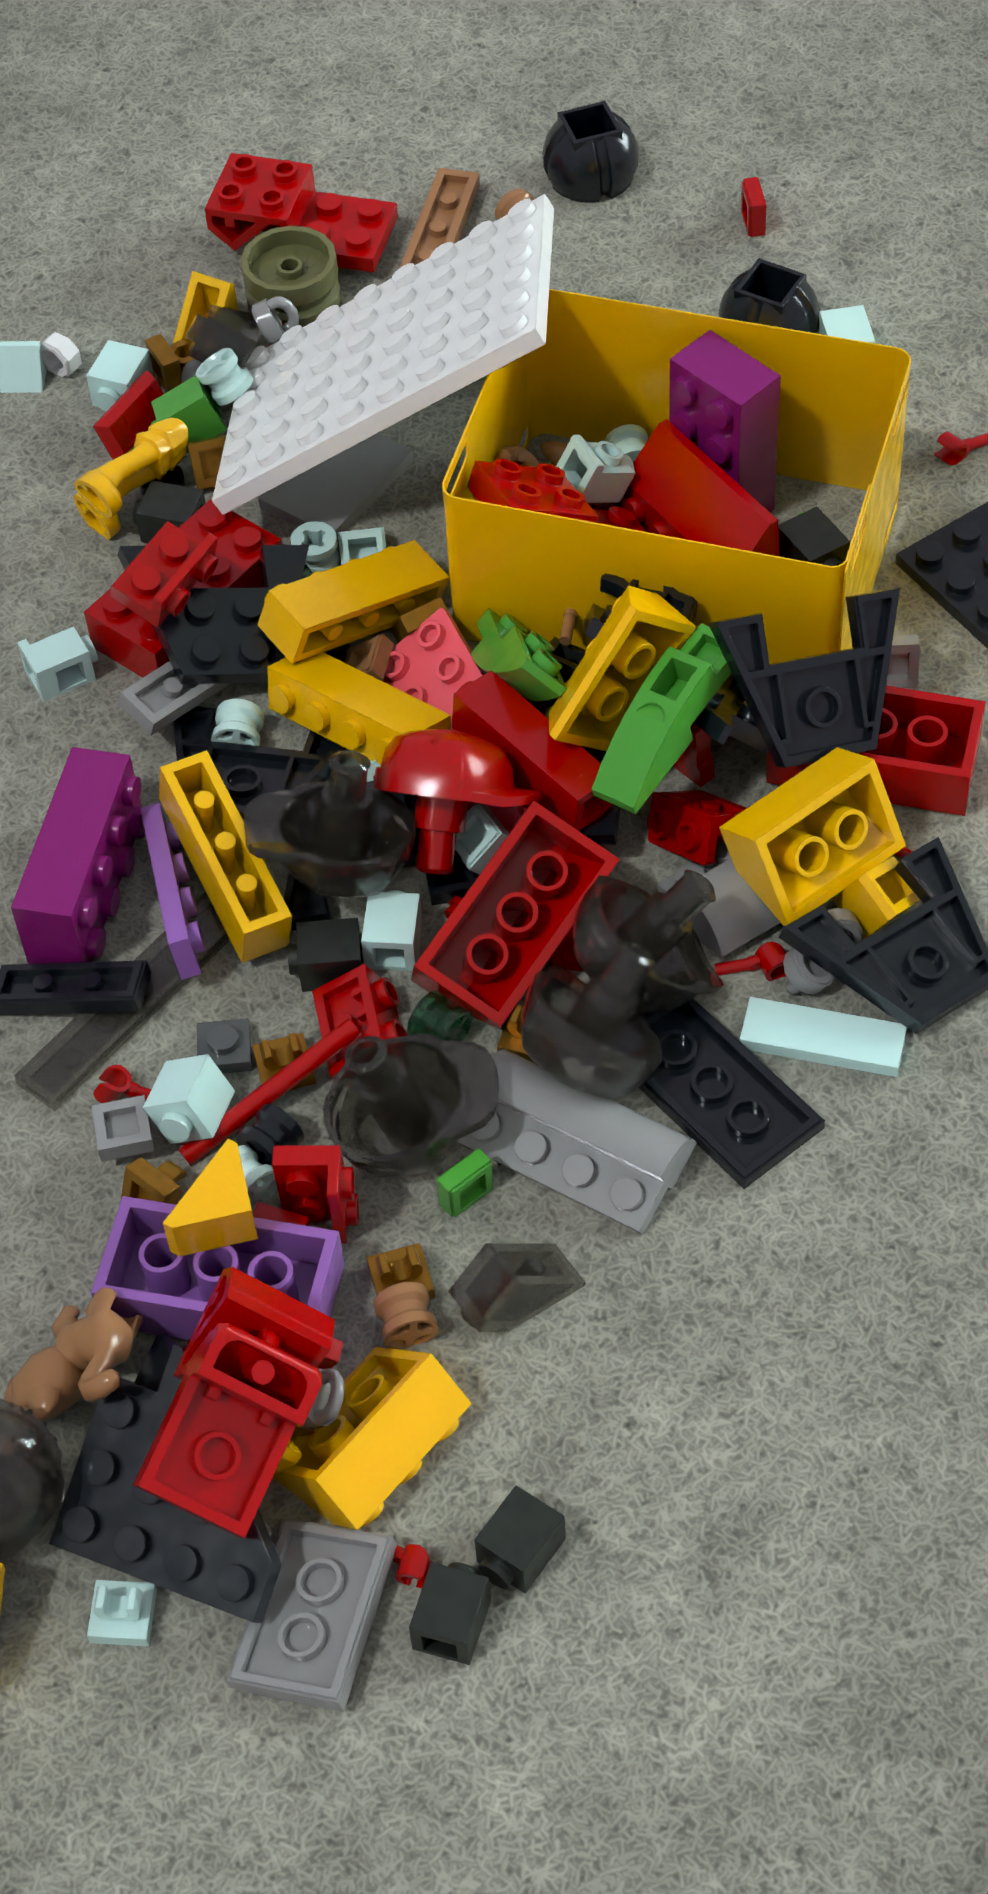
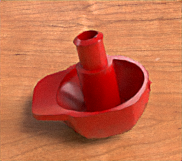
M426 729L408 731L395 736L385 748L381 767H376L375 775L373 776L375 789L417 795L414 827L421 829L417 862L414 867L420 872L448 875L454 871L453 863L457 833L465 832L468 802L497 807L519 806L528 808L533 800L541 806L544 805L545 794L541 791L514 787L513 767L504 749L492 741L457 730Z

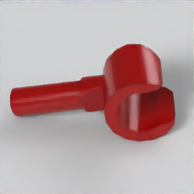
M946 431L937 440L944 447L940 451L935 452L934 456L950 466L956 465L965 459L969 452L988 445V433L962 440L951 432Z
M773 941L761 945L753 956L716 963V975L721 976L762 969L767 981H773L786 976L783 965L786 952L780 944Z
M116 1064L107 1067L99 1076L100 1080L107 1083H100L94 1090L93 1095L100 1103L120 1100L123 1095L130 1098L145 1095L147 1100L151 1089L132 1082L129 1071L122 1065Z
M408 1544L405 1548L397 1545L392 1561L399 1564L395 1576L396 1580L399 1583L410 1586L413 1578L418 1579L416 1587L422 1589L432 1562L427 1551L422 1546L416 1544Z

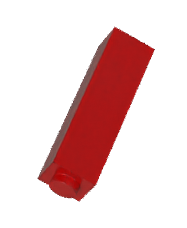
M492 670L475 681L466 682L453 694L452 729L464 731V733L492 741L504 749L513 767L514 782L521 789L543 792L545 794L544 808L580 831L612 806L611 803L594 796L591 790L601 763L580 745L554 740L549 735V719L498 675L493 673Z

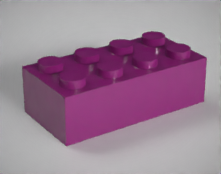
M709 330L670 358L669 421L763 507L771 512L774 510L781 375Z
M72 747L11 906L28 964L92 962L93 958H100L104 952L106 943L104 926L107 917H115L120 905V889L118 886L122 876L129 877L132 873L135 857L133 844L136 837L143 838L145 835L140 810L142 808L140 800L141 780L140 777L134 774L130 755Z

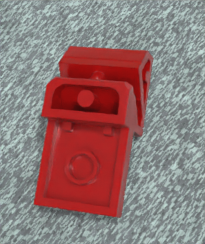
M236 153L230 154L204 208L207 228L234 251L255 235H259L260 231L264 233L272 228L285 226L309 227L325 234L334 244L339 268L373 273L377 268L398 218L397 203L315 191L312 164Z
M496 459L495 462H474L467 488L476 501L647 532L636 520V515L628 509L618 506H612L609 510L591 508L586 502L585 496L576 490L566 478L565 472L557 466L547 463L538 464L537 467L521 466L507 459Z
M234 1267L223 1269L173 1376L182 1380L132 1486L236 1537L245 1538L295 1428L304 1425L322 1386V1375L317 1367L331 1349L335 1319Z

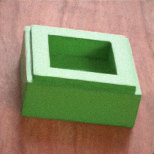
M480 1148L436 1179L439 1205L451 1217H457L493 1190L491 1159Z

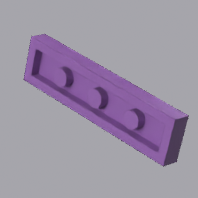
M159 802L142 807L140 810L168 945L181 980L202 974L197 953L206 951L198 921L190 922V918L198 916V911L190 886L183 888L182 885L191 882L182 852L178 854L175 852L184 847L171 821L166 822Z

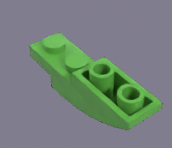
M488 608L477 621L482 640L470 653L474 662L487 673L492 670L493 673L498 675L526 700L545 701L560 697L567 688L559 672L562 666L552 655L555 650L553 646L535 631H531L529 635H526L527 629L510 614L505 613L501 618Z
M701 623L680 650L669 646L653 667L632 700L609 744L591 789L594 796L636 814L693 741L690 726L731 674L727 661L709 626Z

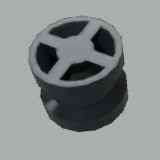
M270 1103L264 1104L258 1110L256 1122L252 1126H244L235 1137L238 1146H249L257 1153L258 1162L261 1165L267 1164L271 1166L273 1146H299L305 1139L298 1123L284 1110Z

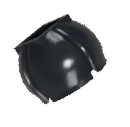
M606 101L557 112L558 120L553 124L546 136L542 154L543 167L549 181L553 185V189L567 199L582 203L599 202L603 195L613 199L622 194L631 185L634 173L638 167V145L630 126L621 116L610 110Z
M758 258L755 264L750 269L739 274L725 291L719 306V317L817 333L819 329L820 308L815 291L807 282V274Z

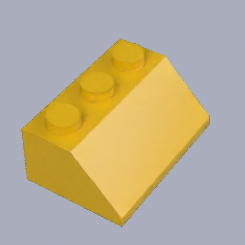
M628 585L623 595L615 601L611 614L596 638L587 646L585 655L571 678L565 683L566 691L557 698L549 711V735L557 741L607 751L624 714L653 667L669 646L680 650L691 637L696 626L659 594Z
M838 747L719 827L736 871L783 926H787L821 906L847 888L862 874L881 864L906 846L875 759Z
M375 1347L344 1380V1399L335 1421L327 1426L315 1428L314 1434L300 1437L294 1434L291 1439L303 1455L296 1465L276 1472L273 1478L333 1525L359 1530L360 1527L374 1521L382 1512L386 1498L399 1484L407 1482L417 1474L422 1466V1458L437 1442L445 1440L457 1429L460 1423L458 1418L472 1404L431 1353Z

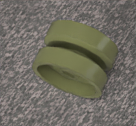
M278 227L257 235L245 246L240 259L249 317L257 327L258 325L253 317L251 308L252 305L265 298L269 300L280 296L290 300L298 311V325L301 327L315 321L326 308L332 305H338L339 307L342 305L334 244L325 234L309 227ZM276 308L275 311L282 324L288 322L287 313L281 308Z

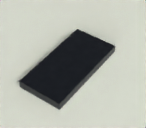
M679 987L601 1044V1052L690 1138L694 1139L697 1145L743 1189L768 1172L825 1127V1120L682 987Z

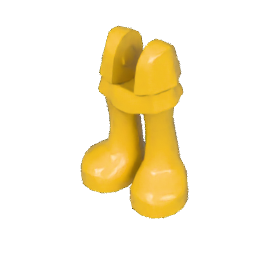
M167 418L149 426L148 431L137 433L134 449L93 470L87 471L74 482V487L78 492L73 496L74 503L89 527L110 540L121 528L117 512H119L123 505L122 498L132 490L156 478L161 480L169 470L172 471L185 458L188 428L183 421L177 418Z

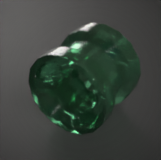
M434 990L427 993L412 1011L407 1025V1032L418 1041H430L433 1050L446 1057L467 1036L471 1028L473 1016L469 1010L462 1006L452 1007L448 1004L446 996Z

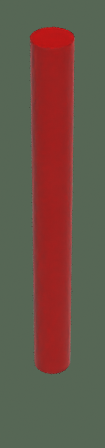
M348 1018L225 1112L213 1138L186 1142L178 1151L188 1164L192 1166L252 1120L264 1104L274 1103L361 1036L360 1031Z

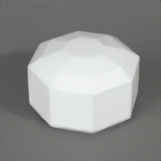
M54 332L41 343L45 366L48 371L61 377H67L82 364L80 351L70 338Z

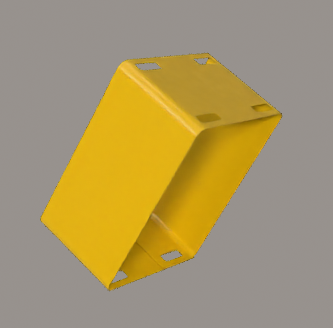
M549 289L546 344L487 375L442 482L453 620L462 636L466 640L480 642L482 636L477 621L490 608L501 618L505 613L516 618L527 629L526 635H529L531 631H535L550 642L554 637L560 638L564 612L566 608H572L576 610L578 616L575 621L571 644L586 650L592 639L585 635L584 619L593 603L606 609L607 605L613 606L618 599L610 594L600 592L601 577L606 573L624 578L629 584L633 579L638 580V587L663 592L664 585L694 597L697 600V613L693 621L696 629L701 623L709 626V622L762 614L769 664L853 648L846 597L873 591L898 506L911 367L910 355L905 350L893 346ZM711 330L781 375L776 474L867 491L845 561L838 566H828L476 501L468 490L467 484L475 461L495 462L496 454L501 448L509 445L519 446L525 429L527 430V437L523 446L525 450H527L531 439L539 434H553L570 438L573 435H581L584 440L599 442L604 441L613 429L628 424L643 427L650 437L660 422L666 419L669 420L670 358ZM465 447L466 456L449 494L447 493L450 479Z

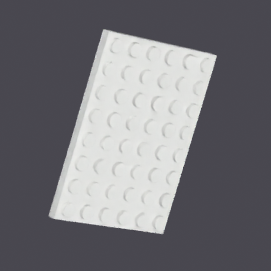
M543 194L533 201L531 199H524L518 202L504 217L493 223L487 220L478 224L471 230L469 236L455 244L446 242L440 245L431 253L429 258L417 265L409 263L402 266L388 281L378 286L376 284L368 285L361 289L354 299L340 307L332 305L326 308L310 324L304 327L297 325L290 328L274 344L266 348L261 345L252 349L244 357L241 369L249 371L253 377V383L233 403L212 502L222 515L545 345L554 207L547 196Z

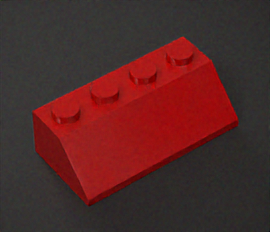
M668 419L660 422L633 462L636 474L624 493L622 508L633 512L636 515V520L649 533L779 556L778 519Z
M533 800L415 963L411 981L456 1011L501 1028L620 859Z

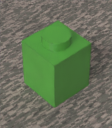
M196 375L151 402L156 420L152 421L151 425L167 418L180 419L188 428L187 443L216 437L227 430L220 406L216 404L211 393L199 381Z

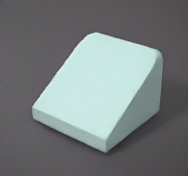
M0 341V393L42 392L47 370L40 341Z
M384 527L338 532L341 565L354 558L361 559L381 552L386 548Z

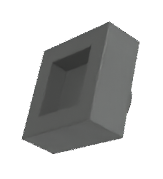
M249 1018L197 1023V1056L209 1054L222 1074L252 1071L251 1026Z

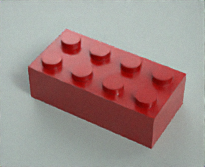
M212 499L179 527V529L199 542H202L209 533L218 538L215 557L219 559L215 571L205 583L202 584L197 581L192 588H264L260 560L262 545H282L281 538L233 511L222 515L212 502ZM110 588L84 611L90 639L97 651L143 678L169 662V659L151 623L110 597Z
M886 685L877 749L857 754L875 759L891 804L965 816L981 740L986 701ZM768 750L766 783L782 785L814 762L787 768L777 767Z

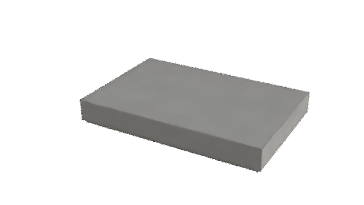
M377 433L263 493L258 498L260 509L297 527L306 522H324L332 526L336 531L338 540V532L346 531L414 460L413 450Z
M283 1518L274 1542V1547L282 1566L263 1623H253L247 1620L226 1682L230 1688L344 1712L397 1545L392 1536Z

